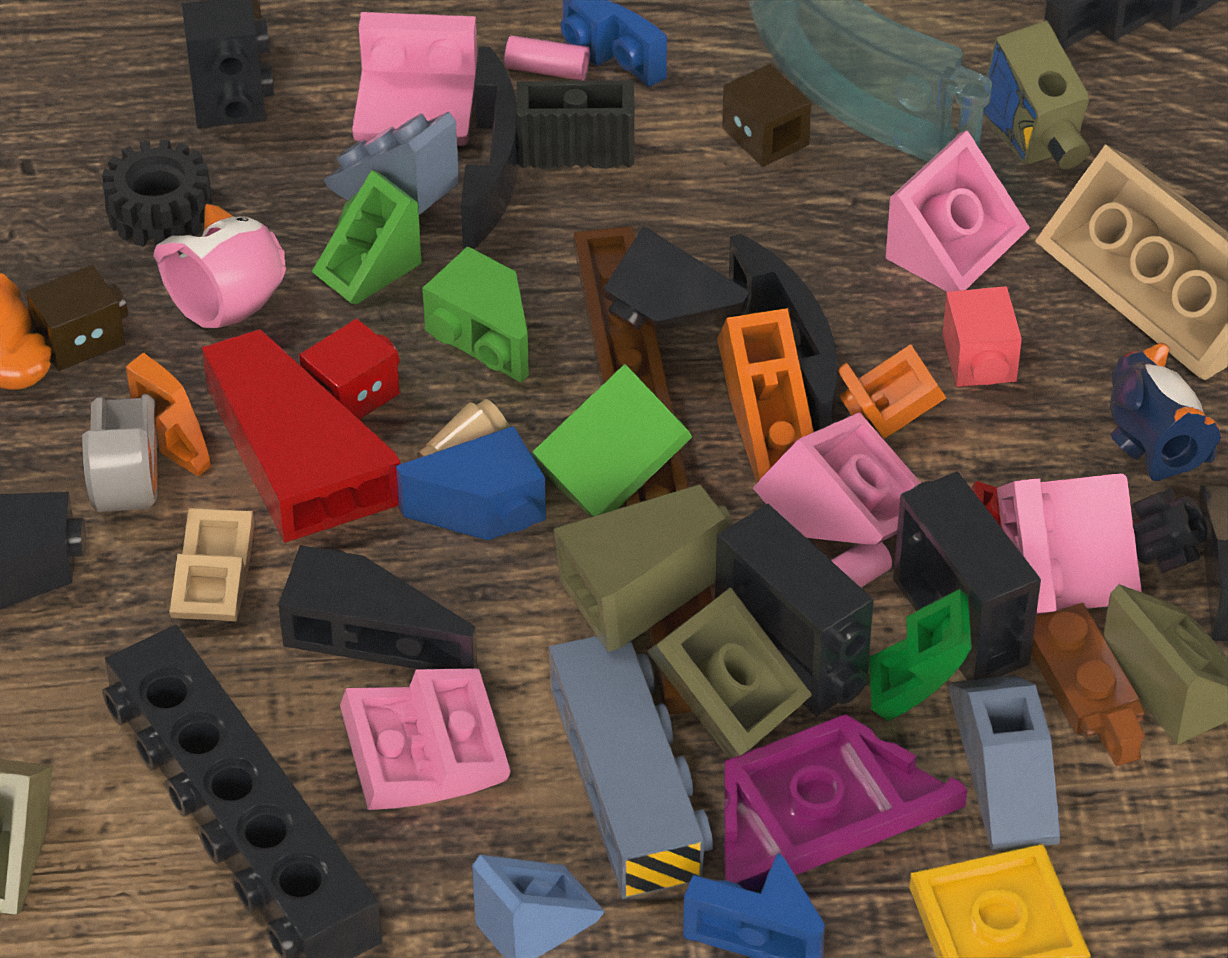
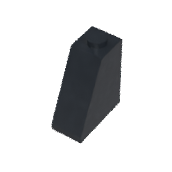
M69 492L0 494V609L72 583L74 557L85 556L86 528L84 518H73Z

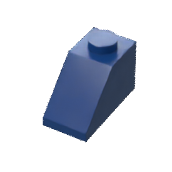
M514 426L396 466L399 510L405 518L484 540H490L510 532L522 531L533 524L546 520L545 477Z

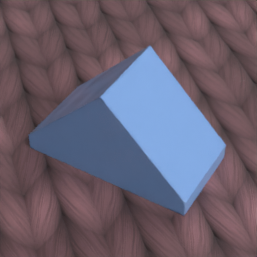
M479 855L472 865L475 924L504 958H538L596 923L605 912L564 865Z

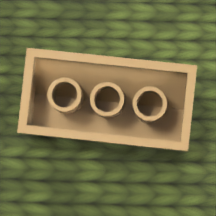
M1104 145L1035 242L1154 341L1166 344L1169 347V353L1203 380H1207L1228 367V232L1140 162Z

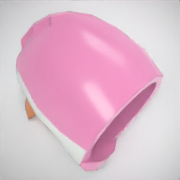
M211 204L205 205L204 233L202 237L190 235L171 236L156 245L153 255L163 284L173 302L187 318L203 328H220L239 323L259 311L273 295L286 271L284 250L281 248L274 233L269 232L267 226L249 217H234L221 207Z

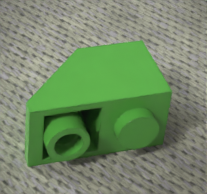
M467 246L422 288L425 331L432 334L441 343L450 344L480 360L486 367L496 371L499 370L522 383L529 376L528 332L516 271Z

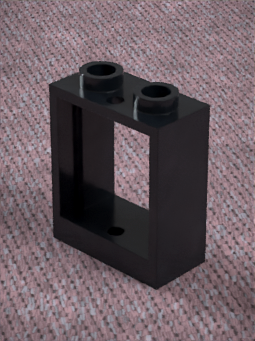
M958 471L934 481L922 482L911 490L901 493L893 580L916 611L959 589L968 595L971 650L958 668L966 680L1000 677L1030 665L1041 578Z
M769 503L717 534L715 599L731 587L811 692L812 696L803 705L817 717L838 703L846 704L858 696L864 686L867 685L874 599Z

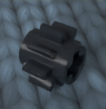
M1170 488L1133 503L1138 517L1132 519V526L1134 529L1137 559L1141 563L1149 565L1157 561L1160 572L1165 573L1200 559L1201 556L1195 545L1206 541L1208 530L1204 515L1193 499L1186 496L1176 500L1174 491Z

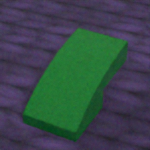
M961 589L906 616L907 638L869 657L871 709L887 722L912 709L938 690L956 672L970 652L968 595Z

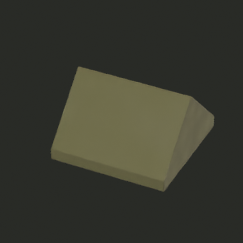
M1118 584L1110 593L1103 637L1139 697L1140 702L1176 745L1227 722L1228 657L1186 609Z
M731 587L647 651L728 759L741 756L750 750L812 696L811 692Z

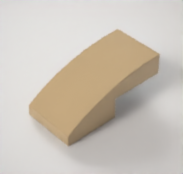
M188 509L183 553L177 554L170 605L171 618L220 621L237 620L247 580L255 529L253 511Z

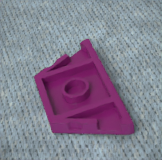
M846 714L725 761V880L734 882L745 890L758 891L763 889L777 853L782 854L794 875L800 874L964 808L966 806L967 789L962 782L953 777L946 783H943L917 768L916 755L895 743L880 740L874 735L872 729Z

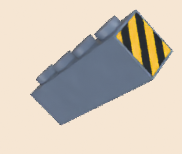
M597 636L549 646L550 689L622 899L689 884L693 875L703 877V852L712 850L713 847L710 825L704 810L693 811L688 798L693 794L690 771L684 756L673 757L669 744L673 743L670 716L664 704L654 705L650 694L654 692V678L646 653L636 655L631 641L620 649L607 652Z

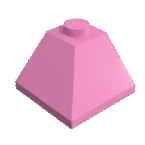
M859 412L798 439L753 489L766 504L769 503L806 538L876 545L897 534L900 494L911 490L921 482Z

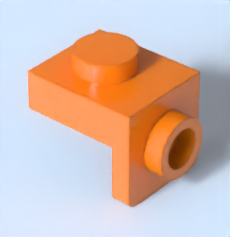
M911 344L860 378L857 377L847 362L837 368L848 386V389L839 394L841 400L851 415L860 412L867 421L870 420L883 439H886L946 399V396Z

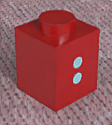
M357 318L299 354L300 366L359 420L400 394L398 376L400 358L395 346L385 335L375 334Z

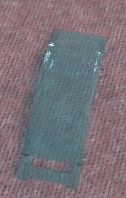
M749 0L751 14L760 37L779 67L803 93L843 123L883 144L929 162L955 138V130L951 127L953 95H955L956 101L960 105L958 134L968 131L980 149L984 108L991 101L992 82L985 75L961 66L963 52L960 48L907 28L874 11L859 0Z

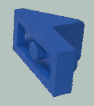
M777 853L761 894L745 890L742 886L731 881H714L696 875L692 876L684 895L683 938L752 958H823L825 924L782 854Z

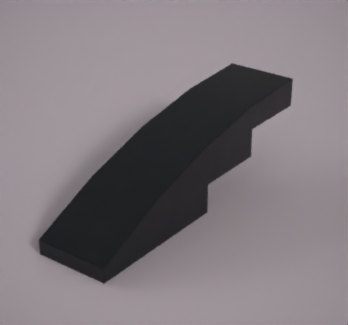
M1046 0L1044 21L1047 20L1064 50L1096 31L1101 32L1114 42L1153 19L1170 31L1222 0Z

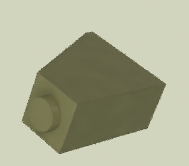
M700 484L554 528L560 582L607 652L620 649L715 583L717 534L733 525L732 518L724 505L717 507Z

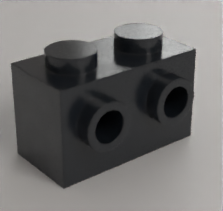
M207 0L181 3L197 128L266 121L263 97L274 96L270 62L260 63L259 54L270 53L266 18L254 19L252 0Z

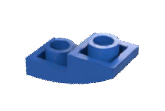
M563 0V19L560 24L562 35L567 44L589 47V60L598 66L615 57L618 64L624 70L631 71L648 87L667 78V35L654 24L631 10L609 0Z

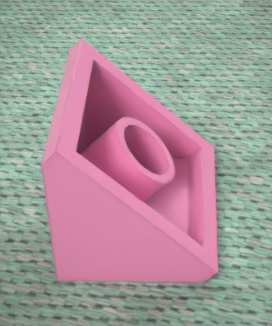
M968 131L959 133L890 197L885 259L946 292L966 290L1030 229Z

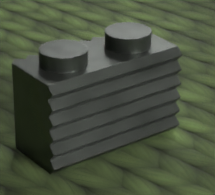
M634 80L517 81L518 165L525 169L530 165L535 169L537 167L541 169H554L557 167L559 169L566 165L571 169L575 165L581 168L589 165L592 168L609 169L613 167L618 168L622 164L628 168L634 165Z

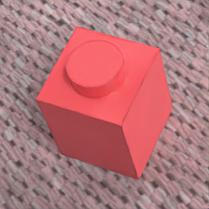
M1007 286L946 292L942 335L956 387L1017 382L1022 338Z

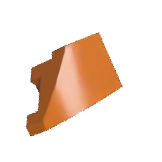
M142 353L126 366L130 398H142V394H149L156 400L158 416L155 417L159 452L199 477L211 467V462L200 425L183 386L171 373L148 355Z

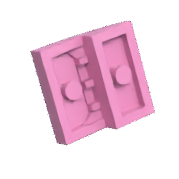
M417 669L410 687L345 689L340 708L368 810L393 809L432 803L464 796L508 780L511 772L479 669Z

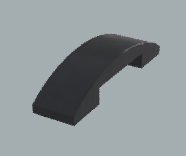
M478 47L474 83L476 128L493 129L489 165L465 164L461 199L463 249L467 246L475 249L496 227L511 200L518 173L516 97L506 68L490 47Z
M742 234L731 236L729 279L749 291L747 308L745 310L747 315L788 308L813 431L816 432L834 424L838 371L837 353L830 326L819 303L801 278L774 253Z

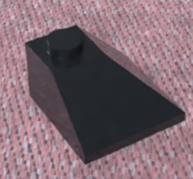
M644 226L603 289L604 297L613 302L608 311L622 322L637 330H640L644 322L654 329L660 330L725 321L729 317L742 316L747 308L749 291Z

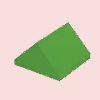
M624 364L551 433L531 455L546 479L589 516L594 517L617 510L693 436L631 369Z

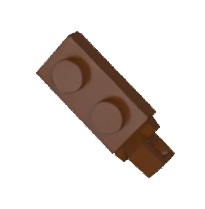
M1084 603L1036 616L1031 655L1076 734L1084 733L1087 737L1098 734L1115 766L1140 760L1141 740L1145 738V734L1139 724L1140 721H1143L1142 716L1144 715L1140 699Z

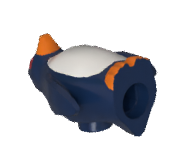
M1162 342L1144 351H1132L1118 359L1112 372L1113 387L1110 401V410L1118 426L1110 434L1112 439L1124 452L1136 460H1139L1145 453L1146 470L1153 481H1160L1191 471L1202 463H1211L1216 456V446L1222 438L1216 422L1212 418L1206 417L1203 413L1202 405L1195 392L1177 372L1165 367L1169 347Z

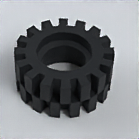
M149 140L140 142L141 151L135 152L131 146H128L121 150L122 159L113 156L108 161L109 169H104L102 174V187L109 225L113 231L118 229L119 237L127 241L134 235L135 245L145 246L148 238L154 239L156 247L165 238L184 236L185 231H188L193 236L201 232V223H204L205 205H213L208 166L206 162L203 163L202 155L199 152L194 151L190 154L189 146L183 143H179L175 150L171 149L170 140H160L159 148H151ZM157 190L172 191L161 196H144L148 192Z

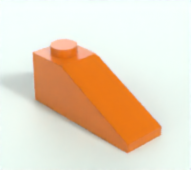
M788 308L726 318L717 338L729 399L756 484L798 439L814 433Z

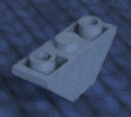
M450 112L428 121L421 113L402 124L396 130L392 126L368 142L365 139L360 140L336 157L340 167L323 180L331 191L349 200L360 190L370 171H377L418 202V213L420 215L459 184L456 121Z
M1017 675L950 682L949 694L991 852L1022 849L1040 844L1044 846L1059 844L1060 826L1052 743L1036 685Z

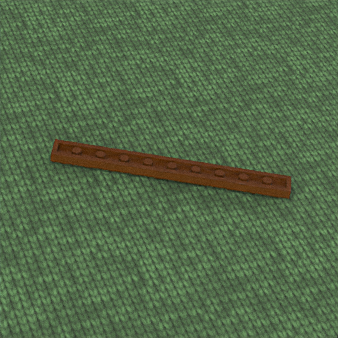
M633 226L574 232V252L601 386L626 364L673 414L655 329L645 322L640 330L622 322L608 311L613 302L604 297V287L635 240ZM681 449L624 502V507L689 488ZM710 586L648 629L652 647L713 601ZM655 663L662 701L668 713L693 712Z

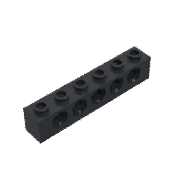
M177 624L106 657L105 663L109 686L102 689V694L111 716L118 725L128 722L135 732L133 736L134 742L147 768L151 771L160 768L167 778L165 781L166 788L179 814L183 817L192 814L200 825L198 827L199 836L211 860L215 864L225 861L233 873L231 878L234 889L245 909L250 913L258 909L267 921L266 932L279 958H355L382 944L379 902Z

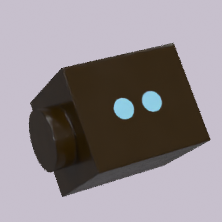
M768 64L723 85L722 129L761 167L809 146L811 101L773 65Z
M94 265L87 266L26 291L33 333H38L45 337L46 345L51 347V361L58 371L125 345L122 319L128 317L125 299L115 283L110 285L105 283Z

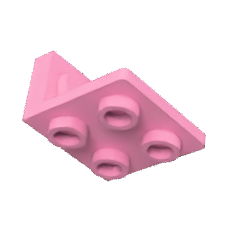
M361 12L359 38L362 73L352 128L353 139L355 141L365 139L368 142L382 131L392 126L396 130L402 124L421 113L428 121L450 112L456 121L457 145H466L469 139L475 94L474 83L477 65L476 17Z
M1124 474L1041 482L1039 478L1014 481L997 488L1002 529L1041 578L1036 615L1057 611L1080 603H1084L1087 609L1108 607L1110 593L1118 584L1142 592L1134 529L1132 526L1133 520L1128 481Z

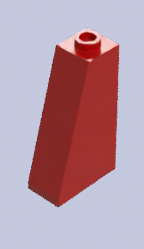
M261 329L202 347L207 391L284 543L399 506L396 466L400 465V460L396 453Z

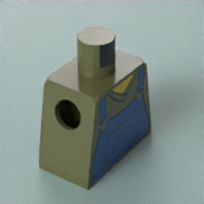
M1046 20L996 37L978 107L1021 162L1032 164L1053 157L1061 169H1070L1079 165L1090 152L1089 146L1080 134L1089 102L1088 94L1051 26Z

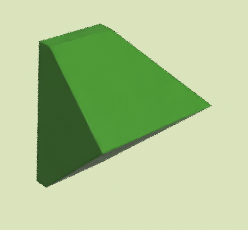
M371 170L360 190L344 204L334 234L312 272L350 303L359 304L422 264L418 202L382 174Z

